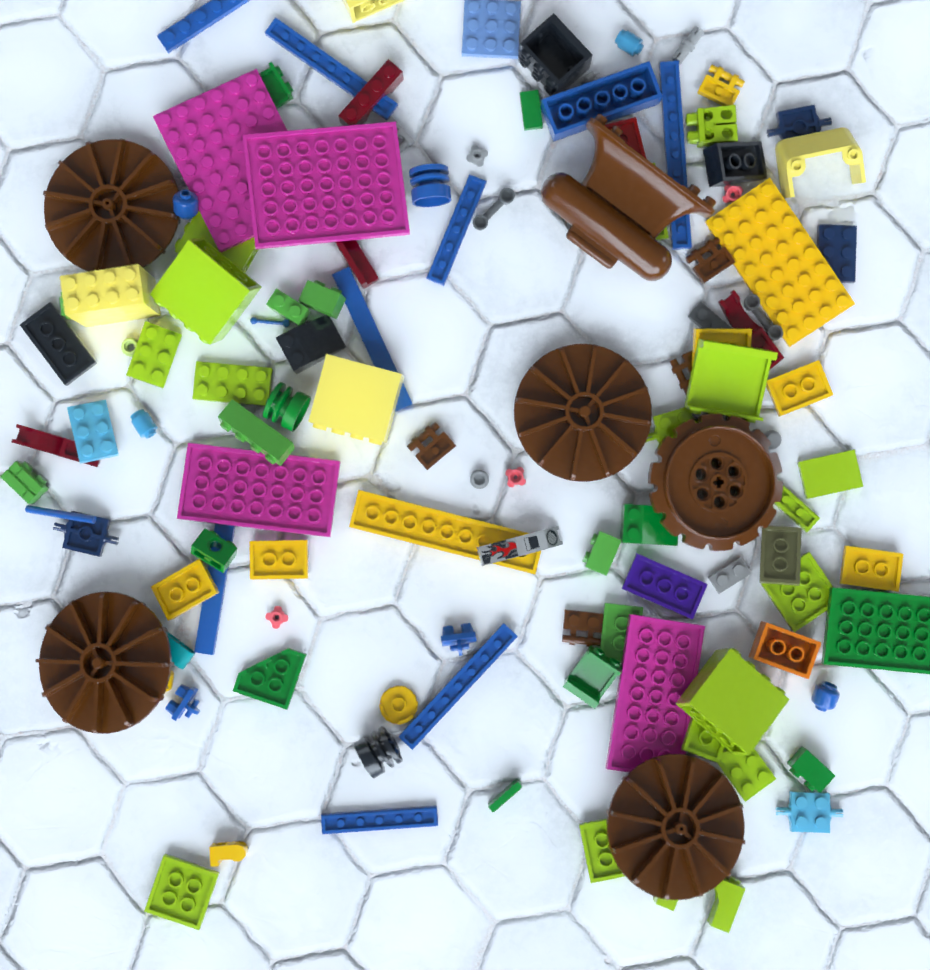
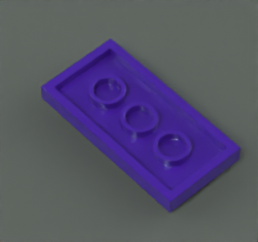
M636 553L621 589L693 620L708 584Z

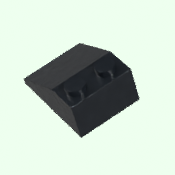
M761 141L716 143L703 150L709 187H723L728 184L735 185L768 178Z
M327 315L297 326L276 337L296 374L323 361L326 354L334 355L347 348L330 316Z

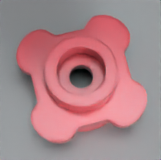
M730 184L724 187L725 196L722 200L724 203H733L741 197L743 188L741 186H731Z
M522 467L506 470L505 474L508 476L507 485L509 487H514V485L523 486L526 483Z
M275 606L272 612H268L265 615L266 620L272 623L274 629H278L283 622H287L289 619L288 615L282 611L281 606Z

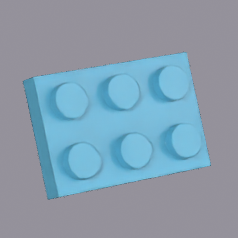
M106 400L67 407L80 464L119 456Z

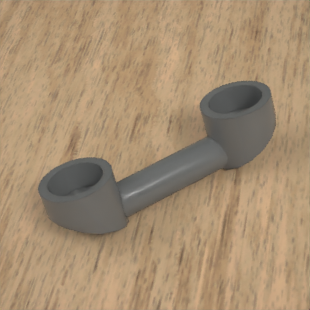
M511 188L502 189L498 200L483 215H477L473 219V227L476 230L483 231L488 226V220L503 205H508L514 200V191Z
M748 295L744 300V308L747 311H752L772 341L779 340L783 336V329L779 325L770 324L758 308L760 298L757 295Z

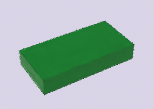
M539 91L520 92L524 131L543 129Z
M516 778L488 803V808L492 812L498 810L522 788L521 782Z

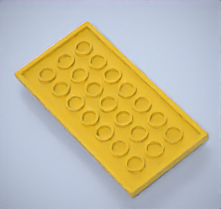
M768 178L705 221L713 236L720 239L719 245L721 248L726 247L735 260L733 266L752 294L760 298V306L773 325H779L783 329L782 338L788 347H791L855 305V302L771 178Z

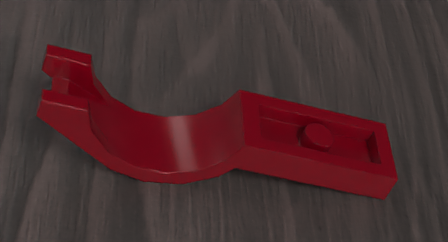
M732 290L728 298L724 301L723 299L718 301L726 319L733 328L752 329L751 347L772 350L778 353L777 359L771 361L770 369L784 359V356L764 329L748 316L741 305L739 295L735 290Z
M16 425V428H19L17 438L12 439V443L79 462L74 440L23 425ZM100 460L86 462L84 464L98 467Z

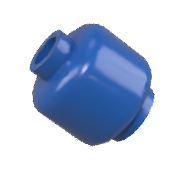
M184 189L174 194L173 210L178 217L188 220L197 215L199 211L198 196L194 192Z
M823 681L816 684L811 701L816 705V709L826 712L827 710L835 709L840 692L837 690L836 685Z

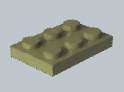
M768 526L767 528H762L759 583L800 585L801 527Z

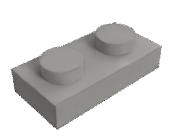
M739 557L709 576L708 579L717 593L720 594L750 575L751 571L742 557Z

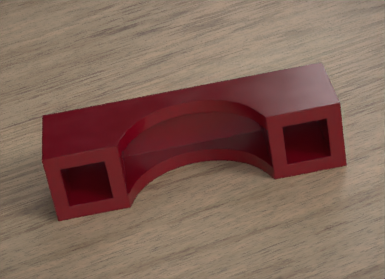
M388 59L338 115L340 123L343 126L365 124L375 105L385 95L392 93L404 80L403 71Z

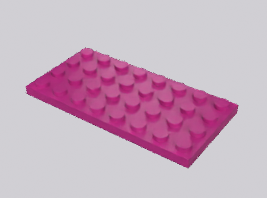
M188 443L177 519L331 538L341 462L289 455L284 463L279 466L277 463L273 465L267 461L265 455L261 452L258 454L253 450Z
M629 614L621 663L622 673L619 676L606 769L630 772L636 766L652 757L666 754L686 755V751L681 750L691 717L675 703L698 674L705 626Z

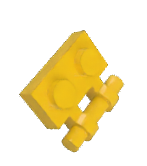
M711 64L708 72L714 74V77L706 74L697 93L721 106L733 105L740 93V90L734 88V86L742 88L745 81L740 79L739 75L735 73L732 75L724 71L723 67H716ZM719 78L730 82L729 85L720 81Z

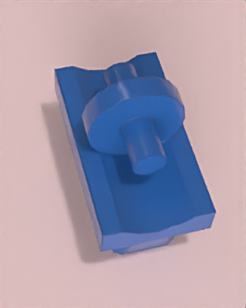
M471 623L461 624L462 633L454 634L453 626H444L443 636H441L442 647L450 646L451 652L458 651L459 656H463L462 650L470 649L469 643L477 642L476 633L473 631Z
M183 684L178 687L175 694L183 698V700L179 704L172 699L165 707L172 715L171 719L177 721L186 709L187 712L184 716L190 718L192 713L199 714L200 710L197 708V705L200 701L194 699L192 704L190 703L199 689L196 687L190 688Z

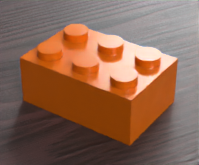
M761 621L748 657L809 679L822 642Z

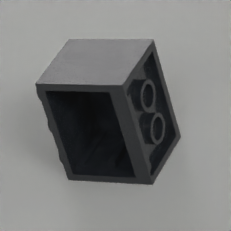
M553 13L520 43L518 61L522 67L528 68L532 72L531 75L534 80L540 81L544 85L546 93L551 96L564 92L587 72L593 55Z

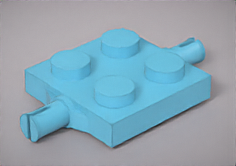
M789 791L788 806L776 807V815L788 816L789 831L830 833L831 817H843V814H841L843 809H831L830 793Z

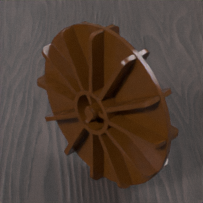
M120 138L100 140L93 143L88 141L85 146L71 153L63 162L59 160V166L52 175L47 190L43 191L45 196L44 218L45 228L52 242L67 260L89 272L139 264L144 268L155 261L162 253H166L165 250L171 243L178 224L181 222L180 217L173 210V196L179 192V188L170 169L155 153L142 145Z
M595 344L567 345L541 357L524 375L514 402L515 428L526 453L538 466L548 473L569 481H597L623 470L642 450L652 423V406L648 387H646L639 372L628 359L610 349Z
M116 592L92 593L69 602L54 618L52 623L46 625L45 629L47 631L42 641L39 658L35 659V663H39L40 681L44 691L41 695L43 698H47L52 708L65 724L69 723L75 728L95 734L116 733L139 724L151 714L160 701H163L164 693L169 683L171 666H174V662H171V649L166 634L168 630L166 627H163L157 616L144 602Z
M666 754L644 761L621 779L622 781L614 792L609 809L606 812L608 813L606 831L608 847L613 859L623 875L633 885L654 897L666 900H685L702 897L703 894L715 888L726 877L731 876L730 872L738 860L742 845L746 843V840H744L745 822L742 810L744 806L740 802L734 787L722 772L708 762L693 756Z

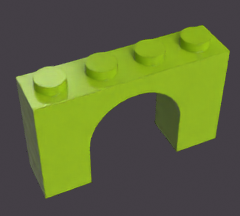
M731 876L730 879L725 878L714 888L715 900L707 919L710 926L727 933L730 932L745 892V887L741 884V880ZM653 897L656 905L671 911L675 910L678 900Z

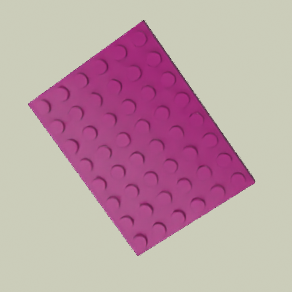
M257 69L153 116L188 189L198 196V209L221 253L254 237L242 135L288 131Z
M396 122L242 135L255 249L410 235Z

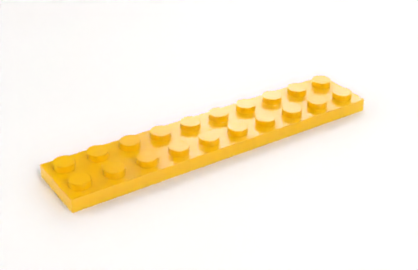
M358 490L349 525L351 528L480 560L477 547L530 534ZM541 551L492 564L536 574Z

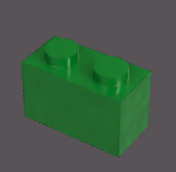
M802 746L787 762L791 767L789 771L797 778L801 776L805 780L803 784L812 792L816 790L821 793L836 776Z

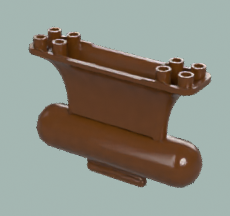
M597 114L595 119L590 118L586 124L587 130L592 134L595 141L594 157L586 177L580 183L564 172L550 175L541 187L542 201L549 209L572 225L566 233V238L604 267L611 269L619 260L643 279L658 281L668 274L672 266V256L670 251L656 240V237L670 223L684 215L698 214L705 218L710 217L715 212L713 206L716 204V201L710 196H706L703 200L697 195L701 190L694 184H691L688 188L680 185L627 145L620 138L623 133L620 128L614 125L609 130L605 127L607 119L603 115Z

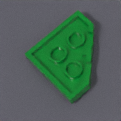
M287 648L239 672L233 692L288 710L307 654Z

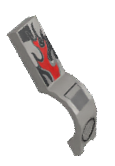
M556 526L477 547L481 566L563 545L557 531L559 527Z

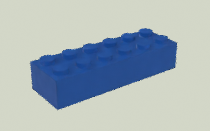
M650 61L544 98L541 100L540 107L552 140L555 142L586 131L588 120L590 118L595 119L597 114L603 115L607 119L606 123L659 105L663 96Z

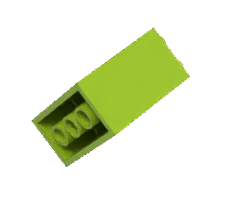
M202 237L189 239L152 290L150 296L154 298V302L157 305L165 307L173 318L182 321L186 329L191 332L194 331L203 343L211 345L225 338L262 286Z
M735 648L715 650L675 704L722 743L730 752L737 755H750L790 699L785 696L786 693L783 689L775 687L770 682L771 679L768 676L760 674L753 663L745 661L738 650Z

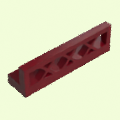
M356 240L335 242L363 289L379 280Z

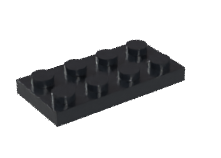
M49 302L20 324L21 328L65 386L71 384L97 364L53 303Z

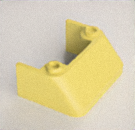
M842 127L780 140L775 146L781 195L784 198L795 197L792 177L803 174L806 168V158L840 151L843 161L850 167L852 184L865 183L866 177L862 151L851 132L847 128Z

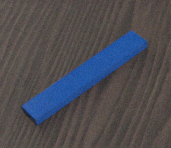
M469 174L427 275V280L442 286L445 285L487 181Z
M437 805L322 813V834L438 826Z

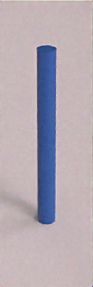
M27 505L25 508L27 513L92 524H95L97 520L96 516L31 505Z

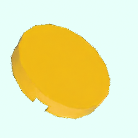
M396 685L383 693L379 708L385 720L401 725L409 722L417 712L418 701L411 689Z

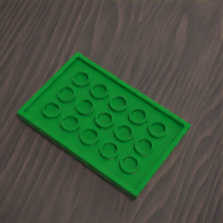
M830 587L821 663L824 665L930 674V596Z

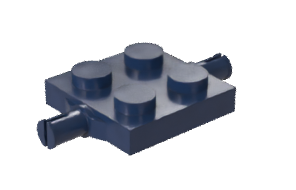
M815 105L779 111L776 113L778 126L777 128L767 129V137L779 135L780 139L783 140L821 132V127L832 125L831 117L819 119Z
M71 511L73 513L85 514L77 511ZM96 516L95 524L69 520L66 525L55 522L54 526L58 527H53V530L64 532L62 548L102 557L106 543L118 545L119 537L110 536L108 533L111 520Z

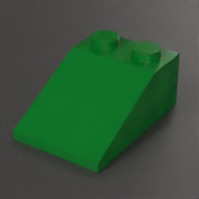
M622 505L621 543L678 546V536H672L660 523L663 514L655 513L652 506Z

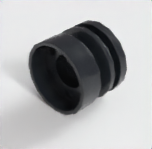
M384 726L378 728L380 736L376 731L371 733L373 742L365 736L354 743L359 759L369 775L374 779L385 773L384 762L391 768L395 766L393 759L398 764L403 762L396 740Z

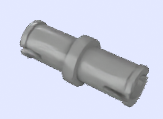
M695 26L688 37L681 41V46L671 57L673 61L678 60L679 65H681L686 56L693 52L695 45L704 35L701 28L699 29V27Z

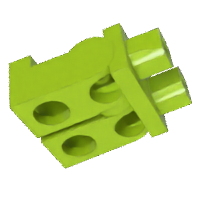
M736 105L704 109L697 108L696 112L686 114V126L696 125V131L687 132V144H697V148L703 146L710 147L716 143L738 142Z

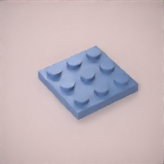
M465 0L462 56L518 59L521 1Z

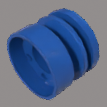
M424 164L409 170L410 185L415 187L411 190L412 205L417 207H437L451 202L450 186L446 185L449 182L448 166L443 164Z

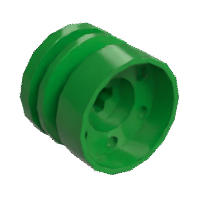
M279 382L266 401L263 417L267 420L272 417L271 421L273 423H276L282 417L281 426L294 432L309 407L311 397L301 391L296 392L292 397L293 388L291 386L286 388L285 383Z

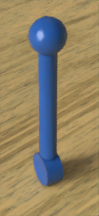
M256 317L250 319L252 324L265 323L283 325L284 327L290 326V322L286 319L283 321L262 320Z

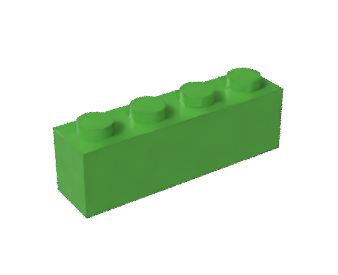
M233 399L218 415L220 426L224 430L234 432L235 437L239 441L249 443L253 451L258 454L260 452L263 453L265 459L273 465L277 463L281 466L295 449L292 441Z

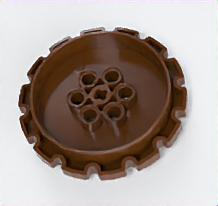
M722 414L701 415L698 417V423L694 419H688L674 427V437L665 436L655 450L654 454L658 457V461L650 463L648 472V483L654 486V490L649 493L650 502L655 513L663 514L660 520L663 527L672 536L677 537L682 534V543L697 549H704L706 544H708L710 551L733 549L734 542L737 545L743 546L759 536L758 527L767 528L776 515L777 511L773 508V504L781 501L783 493V481L777 479V475L782 472L781 463L776 452H769L768 448L771 445L769 439L759 429L750 431V423L736 416H728L724 421ZM713 458L717 460V466L715 468H713L711 465V461ZM730 466L734 469L732 476L728 473ZM698 469L702 472V476L700 479L696 477V471ZM718 480V484L714 485L713 481ZM731 486H734L736 490L733 496L730 494ZM700 488L703 490L702 498H699L697 496V492ZM716 497H719L720 504L718 507H716L714 504V500Z

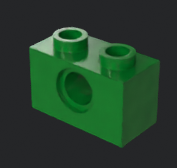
M204 528L191 545V554L224 573L236 557L238 548L233 542L220 538L215 531H209ZM217 547V548H219L220 550H219V551H212L211 548Z

